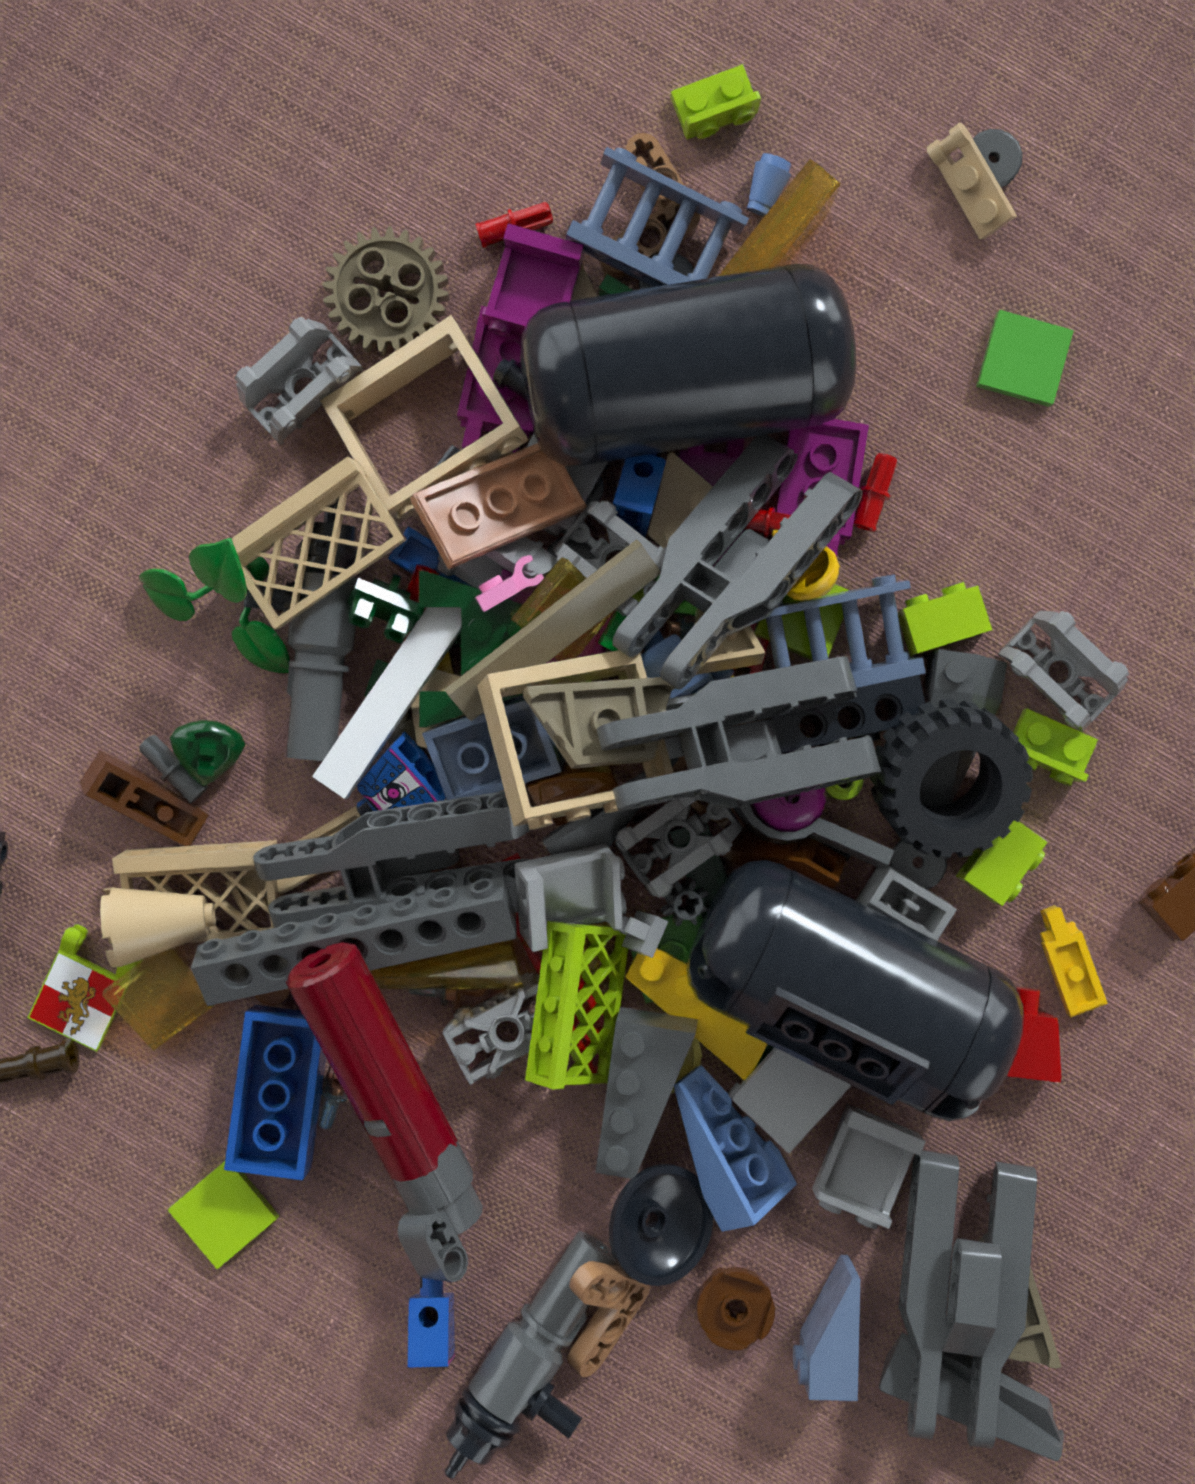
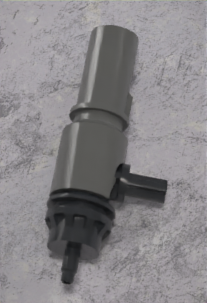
M336 502L329 508L337 509L338 502ZM324 512L323 522H314L312 533L332 537L336 514ZM342 524L339 539L356 542L357 528ZM311 538L307 561L326 565L331 542ZM303 539L296 546L295 555L299 557ZM338 543L334 567L347 569L352 566L356 560L358 547ZM293 563V568L296 571L298 569V564ZM306 566L302 589L314 592L322 587L325 569ZM333 571L332 579L339 575L340 572ZM353 577L289 622L287 643L295 651L294 661H289L287 693L291 696L286 757L323 761L338 739L344 672H349V666H344L345 656L354 650L356 626L348 622L350 605L347 601L358 578ZM286 580V586L294 588L295 581ZM258 585L265 595L266 586ZM247 588L244 607L261 609ZM274 588L271 602L273 609L284 612L289 610L293 592ZM301 594L299 602L309 595Z
M582 1231L576 1233L531 1304H524L521 1308L522 1318L520 1321L508 1322L470 1380L469 1386L463 1389V1397L459 1398L454 1407V1420L446 1432L449 1442L456 1449L445 1469V1475L448 1478L454 1479L459 1471H462L469 1459L478 1464L485 1465L489 1463L498 1449L509 1446L513 1435L521 1430L519 1419L521 1413L531 1421L538 1415L568 1439L582 1420L581 1416L551 1394L555 1386L550 1382L563 1363L561 1349L563 1346L568 1347L571 1345L587 1319L586 1311L590 1306L583 1303L570 1290L569 1284L573 1274L579 1267L589 1261L613 1266L617 1265L611 1249L595 1237Z

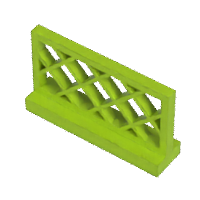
M547 921L548 948L543 949L525 1081L553 1090L564 1089L565 1085L608 1083L615 1025L621 1005L628 949L622 947L626 935L617 930L614 931L611 926ZM613 935H616L614 951L609 956L604 946ZM587 936L591 945L583 953L585 937ZM597 955L602 965L592 975L588 964ZM580 974H581V976H582V978H583V980L585 981L586 984H585V985L583 986V988L578 992L579 980H580ZM608 975L610 978L609 989L603 995L599 984ZM592 994L596 1005L586 1014L582 1005ZM576 1014L580 1024L572 1032L574 1015ZM603 1014L605 1018L604 1026L597 1034L593 1024ZM587 1034L591 1043L581 1054L576 1045ZM570 1053L575 1063L567 1071ZM598 1053L597 1073H592L587 1064Z

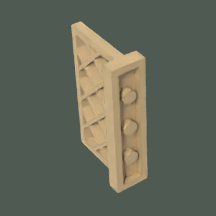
M350 457L340 461L232 538L243 569L247 588L272 627L276 630L286 625L407 540L367 480V474L359 462ZM360 486L367 496L365 513L345 511L347 495ZM338 502L337 509L329 508L330 506ZM373 507L380 517L372 516ZM322 512L336 514L332 537L312 533L315 517ZM343 516L363 519L359 542L339 539ZM370 521L385 523L393 537L380 546L366 544ZM306 524L305 532L298 531L299 528ZM291 534L304 536L299 560L280 556L283 540ZM311 538L331 542L326 565L307 561ZM338 543L358 547L355 564L347 569L334 567ZM274 547L272 554L265 553L266 551ZM365 549L373 550L364 557ZM258 557L271 559L267 582L255 580L246 567ZM279 561L298 564L294 588L275 584ZM306 566L325 569L323 585L314 592L302 589ZM333 571L340 572L339 575L332 579ZM258 585L266 586L265 595ZM274 588L293 592L290 609L280 616L277 615L271 606ZM301 594L309 595L299 602Z
M277 840L128 849L112 858L114 874L120 873L121 888L134 889L132 877H145L156 887L154 891L176 893L167 883L173 875L182 874L194 884L187 894L193 895L200 889L215 902V911L220 906L236 920L230 930H220L217 926L209 927V935L191 942H206L215 938L222 940L240 936L250 930L262 931L275 928L271 917V927L258 928L246 917L257 904L269 913L268 906L272 901L279 898L277 880L266 881V887L258 894L242 879L249 870H256L253 861L255 853L266 846L277 844ZM232 871L242 872L237 876ZM220 872L232 882L222 896L204 882L211 873ZM197 873H204L201 878L195 875ZM166 875L163 880L157 877ZM236 886L253 900L243 914L225 900ZM266 893L268 896V901H266L263 898ZM241 924V925L244 926L246 929H237V928H238V926Z

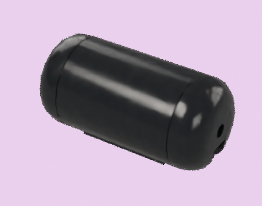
M791 264L555 303L538 310L528 320L521 336L520 345L523 382L535 437L539 448L547 457L563 466H585L817 426L835 419L846 408L855 386L857 369L856 344L848 303L842 289L826 271L812 264Z
M767 860L748 862L732 871L713 899L701 923L687 963L688 985L695 997L709 1008L746 1025V1034L891 1105L898 1100L931 1117L945 1121L967 1118L978 1110L982 1100H986L997 1093L1012 1066L1023 1035L1024 1010L1020 994L1013 982L1000 971L794 870L791 871V869L781 864Z

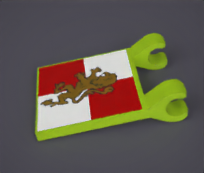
M75 924L73 927L65 930L58 953L27 1018L97 1052L143 959L117 967L116 974L76 955L87 937L88 930L79 924Z

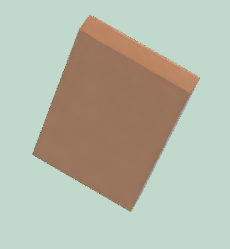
M538 443L416 492L410 498L448 570L579 514L587 507L565 466L550 460L539 448Z

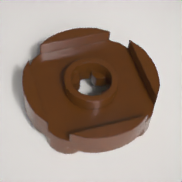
M741 1267L715 1269L702 1284L697 1295L696 1311L699 1323L711 1342L721 1348L728 1350L746 1349L749 1344L755 1343L758 1339L759 1341L764 1339L773 1326L775 1305L769 1286L758 1274ZM734 1299L741 1300V1305L746 1307L745 1312H738L736 1317H730L729 1309L725 1307L726 1304L733 1302Z

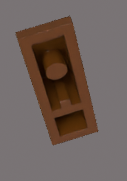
M99 750L79 782L86 796L184 846L192 844L209 816L201 808L190 804L188 800L136 768L102 750Z

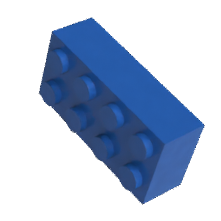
M254 1005L245 1011L224 1170L304 1180L312 1168L326 1056L300 1010Z

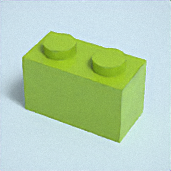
M962 582L941 589L942 597L929 600L928 595L924 594L905 601L907 608L898 611V617L910 656L992 630L978 585L966 589L965 583Z
M1013 821L1008 827L1011 832L1004 839L998 836L991 841L993 847L983 852L980 848L974 849L973 855L969 856L956 875L958 879L989 901L1003 906L1006 901L1008 903L1012 902L1017 897L1023 886L1020 881L1028 870L1033 871L1041 863L1045 856V852L1042 850L1048 843L1025 825Z

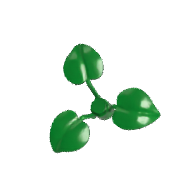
M232 538L210 544H201L189 553V562L193 572L206 585L196 592H187L183 580L174 573L164 569H148L139 575V580L143 583L147 595L155 606L166 616L177 621H188L195 614V608L191 601L199 599L212 590L234 603L241 602L247 595V585ZM263 557L256 558L246 566L255 580L264 581L268 577L270 567ZM244 607L239 618L241 626L235 627L232 630L233 641L240 653L249 662L261 669L275 673H289V653L279 635L264 623L259 621L249 622L248 617L252 608Z

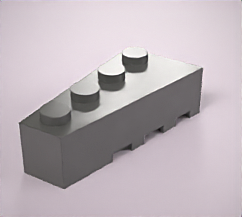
M620 1007L615 1025L595 1173L629 1179L636 1177L696 1034L698 1019Z

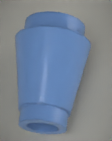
M762 154L760 161L755 162L747 210L757 215L768 217L770 210L791 177L789 173L790 162L776 155Z

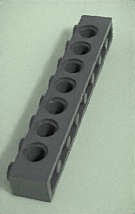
M484 878L475 881L473 884L460 887H443L429 894L415 897L403 896L393 902L379 905L367 904L348 912L339 914L327 913L316 919L298 923L294 921L287 922L279 927L262 931L250 930L240 936L222 940L218 938L211 939L198 945L191 970L207 1006L288 989L286 981L291 970L308 955L325 949L332 944H355L369 970L516 939L517 915L505 878Z

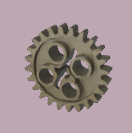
M388 226L385 237H380L376 227L372 228L371 239L368 240L358 232L357 240L359 244L356 246L345 240L343 243L347 254L344 256L334 252L333 257L338 267H326L325 269L334 281H326L322 285L326 292L332 294L324 298L323 301L326 307L335 308L328 316L332 322L341 321L336 328L339 334L342 336L351 331L348 340L353 346L363 339V348L367 353L376 344L381 356H385L388 346H393L394 350L397 351L401 348V344L409 343L417 336L426 332L425 329L427 327L432 328L438 324L434 316H446L447 314L445 307L439 304V302L450 300L449 293L440 289L449 285V281L446 275H438L444 270V266L441 260L433 261L436 256L434 248L430 247L422 251L424 242L420 236L410 243V236L406 229H404L399 238H395L391 226ZM378 260L384 263L382 270L378 273L370 274L366 272V267L370 262ZM409 273H417L421 278L415 286L408 287L402 284L404 276ZM355 279L364 280L367 284H369V286L365 284H355L354 281ZM389 286H392L394 293L387 292L384 297H381L379 290L386 291ZM362 296L371 298V303L366 309L361 311L353 309V303L357 298ZM403 297L408 299H418L419 303L416 305L409 303ZM404 309L408 311L404 321L400 323L389 321V316L394 310Z

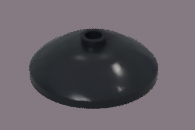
M659 1164L639 1172L621 1190L610 1216L609 1242L616 1263L629 1277L645 1285L662 1286L683 1278L698 1264L707 1249L713 1227V1214L703 1198L698 1177L682 1167L672 1164ZM649 1213H650V1218H649L648 1222L646 1223V1218H647V1216H648Z

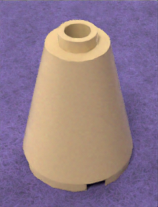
M114 887L105 888L103 891L106 895L101 896V930L103 939L108 938L109 943L113 946V950L105 951L109 964L113 968L125 966L209 935V927L216 926L214 904L206 903L205 896Z

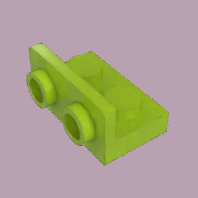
M743 64L671 91L670 95L686 140L696 136L698 139L710 137L720 127L730 123L734 125L747 123L758 113L761 102L759 92H753Z
M1028 708L1023 709L1013 733L1026 748L1029 755L1027 763L1032 767V770H1036L1037 766L1051 771L1049 778L1071 786L1073 781L1086 782L1089 775L1084 773L1098 739Z

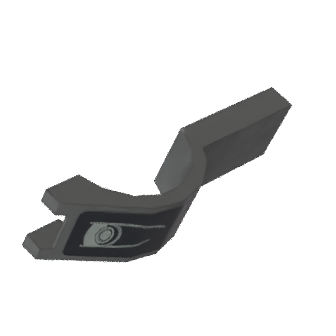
M750 804L732 808L746 828L766 842L784 845L800 842L809 837L880 869L889 865L894 850L821 818H817L809 827L802 830L779 832L765 826L754 815Z

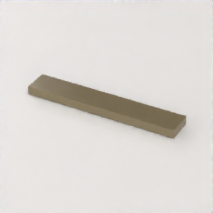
M636 539L444 690L470 722L484 712L477 685L487 674L546 664L660 575L661 571L643 545Z

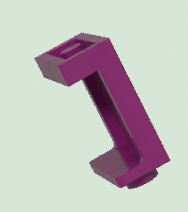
M508 223L503 238L505 244L488 305L482 311L484 325L489 326L488 330L505 337H510L511 333L522 336L528 320L538 310L555 303L572 301L584 260V245Z

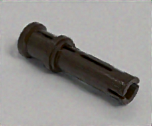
M65 1039L61 1041L60 1045L51 1047L32 1046L27 1049L25 1054L1 1058L0 1083L28 1077L39 1081L44 1080L49 1074L63 1071L67 1074L76 1073L79 1069V1052L75 1042L72 1039Z

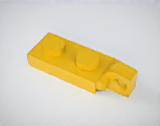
M1053 905L1040 910L1046 931L1040 933L1041 945L1066 1014L1069 1017H1073L1106 1005L1107 1000L1082 931L1077 929L1075 922L1066 923L1060 907Z

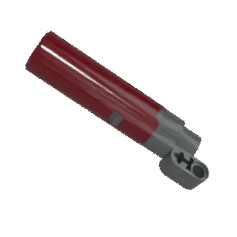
M350 943L329 945L325 949L312 953L300 961L291 970L286 984L409 1210L399 1221L398 1237L416 1272L425 1279L457 1282L463 1278L468 1266V1256L458 1235L476 1223L483 1210V1205L471 1184L473 1180L472 1168L359 949L355 944Z

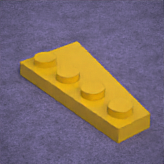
M659 948L656 949L653 958L637 953L626 973V978L668 1015L698 1019L694 1037L745 1080L755 1070L767 1043L746 1034V1025L709 1008L698 1000L688 985L686 962Z

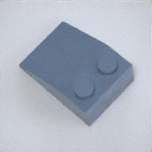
M523 695L504 701L503 704L524 783L561 772L565 759ZM484 712L471 722L464 715L422 733L447 800L504 790Z
M848 1255L839 1256L800 1330V1345H793V1368L797 1370L798 1383L805 1386L809 1400L858 1401L860 1277Z

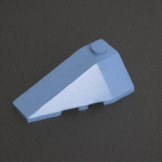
M702 1065L697 1066L674 1084V1090L703 1198L722 1232L754 1226L797 1183L779 1149L771 1141L765 1142L754 1130L756 1124L748 1116L742 1117L732 1106L728 1093Z

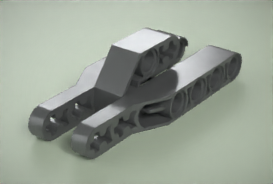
M767 434L756 436L669 538L660 578L620 624L613 637V646L629 657L638 655L684 600L703 611L704 614L668 656L660 672V677L676 689H682L691 681L727 636L767 618L854 513L862 498V490L832 472L827 473L813 490L809 488L804 493L803 502L788 519L783 518L780 522V529L771 540H768L752 529H747L713 567L726 549L789 476L797 461L798 454L794 453L793 449Z
M848 657L830 658L710 681L678 709L613 721L598 727L597 734L601 749L604 751L679 736L688 768L686 771L638 780L614 788L613 794L618 811L686 797L731 809L858 781L881 773L874 744L869 735L848 741L847 737H843L828 745L811 748V745H805L791 753L782 754L773 721L767 719L836 705L856 698L858 691Z
M505 791L366 812L332 836L266 846L255 853L253 861L258 877L266 881L337 870L341 871L344 886L288 894L272 901L268 909L275 928L287 922H303L316 919L327 913L339 914L356 910L367 904H384L393 902L403 896L415 897L433 893L443 887L455 888L473 884L475 881L484 878L496 879L500 877L505 878L515 912L517 913L515 863L530 859L509 860L386 880L384 878L450 867L460 859L458 848L487 844V847H493L496 842L513 840L529 832L528 824L514 827Z
M922 1150L920 1156L914 1155L898 1305L914 1351L907 1428L910 1437L932 1440L934 1436L942 1351L973 1356L967 1416L968 1444L974 1447L992 1449L994 1446L1002 1367L1025 1331L1037 1190V1174L1034 1167L995 1161L991 1195L987 1194L986 1201L990 1203L988 1234L983 1235L984 1242L956 1239L952 1254L959 1178L958 1156Z

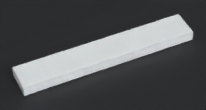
M427 607L420 620L416 623L312 776L344 799L349 798L419 695V691L423 689L461 633V608Z

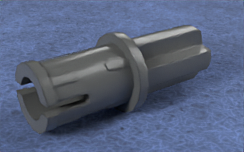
M156 735L149 736L139 746L140 752L163 774L161 779L163 781L168 780L190 804L196 801L208 789V785L201 786L188 774L175 754Z

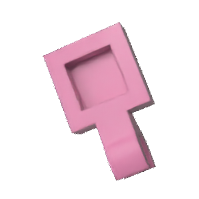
M531 555L521 557L515 563L514 572L511 577L503 581L501 576L497 575L478 586L482 593L476 596L475 599L483 612L515 595L522 589L539 584L544 579L542 574H538L532 579H528L523 575V566L533 560Z

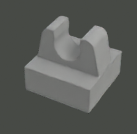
M637 911L634 918L622 915L623 928L617 930L626 935L622 947L653 958L668 921L641 911Z

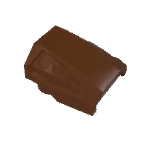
M567 762L564 763L561 772L526 783L536 806L610 791L619 786L612 773L613 767L611 765L571 769ZM566 815L552 818L557 826L568 823Z

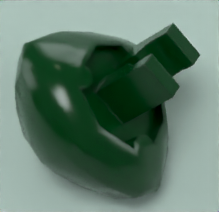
M213 720L189 722L177 727L169 737L175 756L188 774L201 786L210 784L224 774L239 759L246 745L241 733L226 724Z

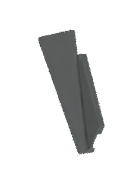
M903 1332L886 1355L879 1389L883 1393L909 1403L914 1351L908 1335ZM942 1351L937 1414L967 1426L973 1357ZM1001 1373L996 1438L1053 1461H1059L1062 1456L1064 1433L1063 1430H1058L1053 1419V1407L1049 1398Z

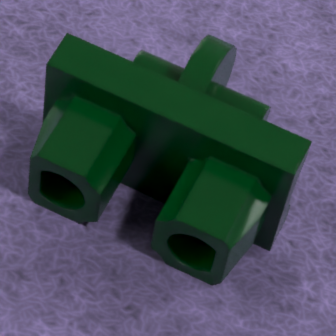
M393 573L389 583L374 578L373 582L369 583L358 578L347 601L350 605L348 622L360 628H368L373 616L387 622L383 635L387 639L402 643L409 631H412L420 620L425 607H419L418 602L410 600V592L398 588L401 579L399 575Z

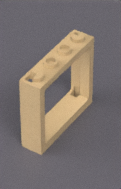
M452 315L320 400L353 459L359 462L367 474V480L397 525L411 516L414 518L419 516L410 500L414 493L513 453V450L529 441ZM459 350L503 424L391 495L349 421Z
M618 650L487 674L477 685L514 827L528 824L529 830H535L552 825V818L566 815L567 821L570 822L591 816L590 810L604 807L605 813L616 812L618 809L613 790L530 807L502 697L522 694V691L527 686L580 683L619 675L620 680L647 678L640 653L634 657H629ZM664 739L659 740L655 757L649 762H643L647 779L674 773Z

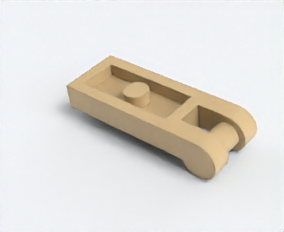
M959 122L949 130L950 135L942 141L937 139L927 146V152L932 161L939 167L979 239H986L1016 218L1017 215L969 131ZM959 148L964 157L954 163L950 153Z

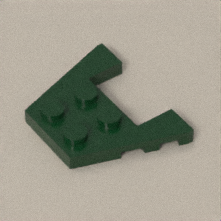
M419 571V607L461 608V676L539 616L540 610L509 599L483 612L475 599L476 596L482 593L481 590L427 571ZM419 691V727H428L464 715L446 691ZM523 693L502 697V701L504 702L522 696Z

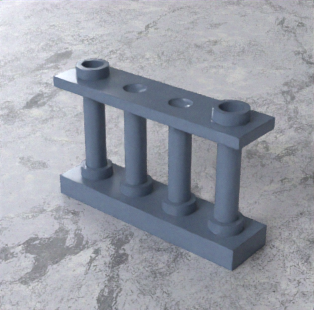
M606 147L600 165L610 169L588 219L583 220L581 224L573 220L565 240L584 245L585 254L652 287L708 278L729 230L740 234L749 218L742 215V210L733 203L727 201L718 203L636 162L637 157L623 148H616L614 151ZM624 177L646 188L623 237L615 241L603 235L604 231L601 226ZM659 195H662L681 206L658 255H653L651 259L638 252L639 247L637 243ZM696 212L716 223L693 273H688L685 276L673 270L672 260Z
M895 574L872 578L873 586L829 594L817 599L783 604L782 599L766 618L775 669L791 666L781 615L804 610L812 660L815 662L828 659L819 607L841 603L852 661L849 664L857 688L925 674L923 658L909 656V652L904 651L894 594L895 591L911 588L910 580L896 581ZM879 595L889 654L885 655V662L872 664L871 659H867L857 599Z

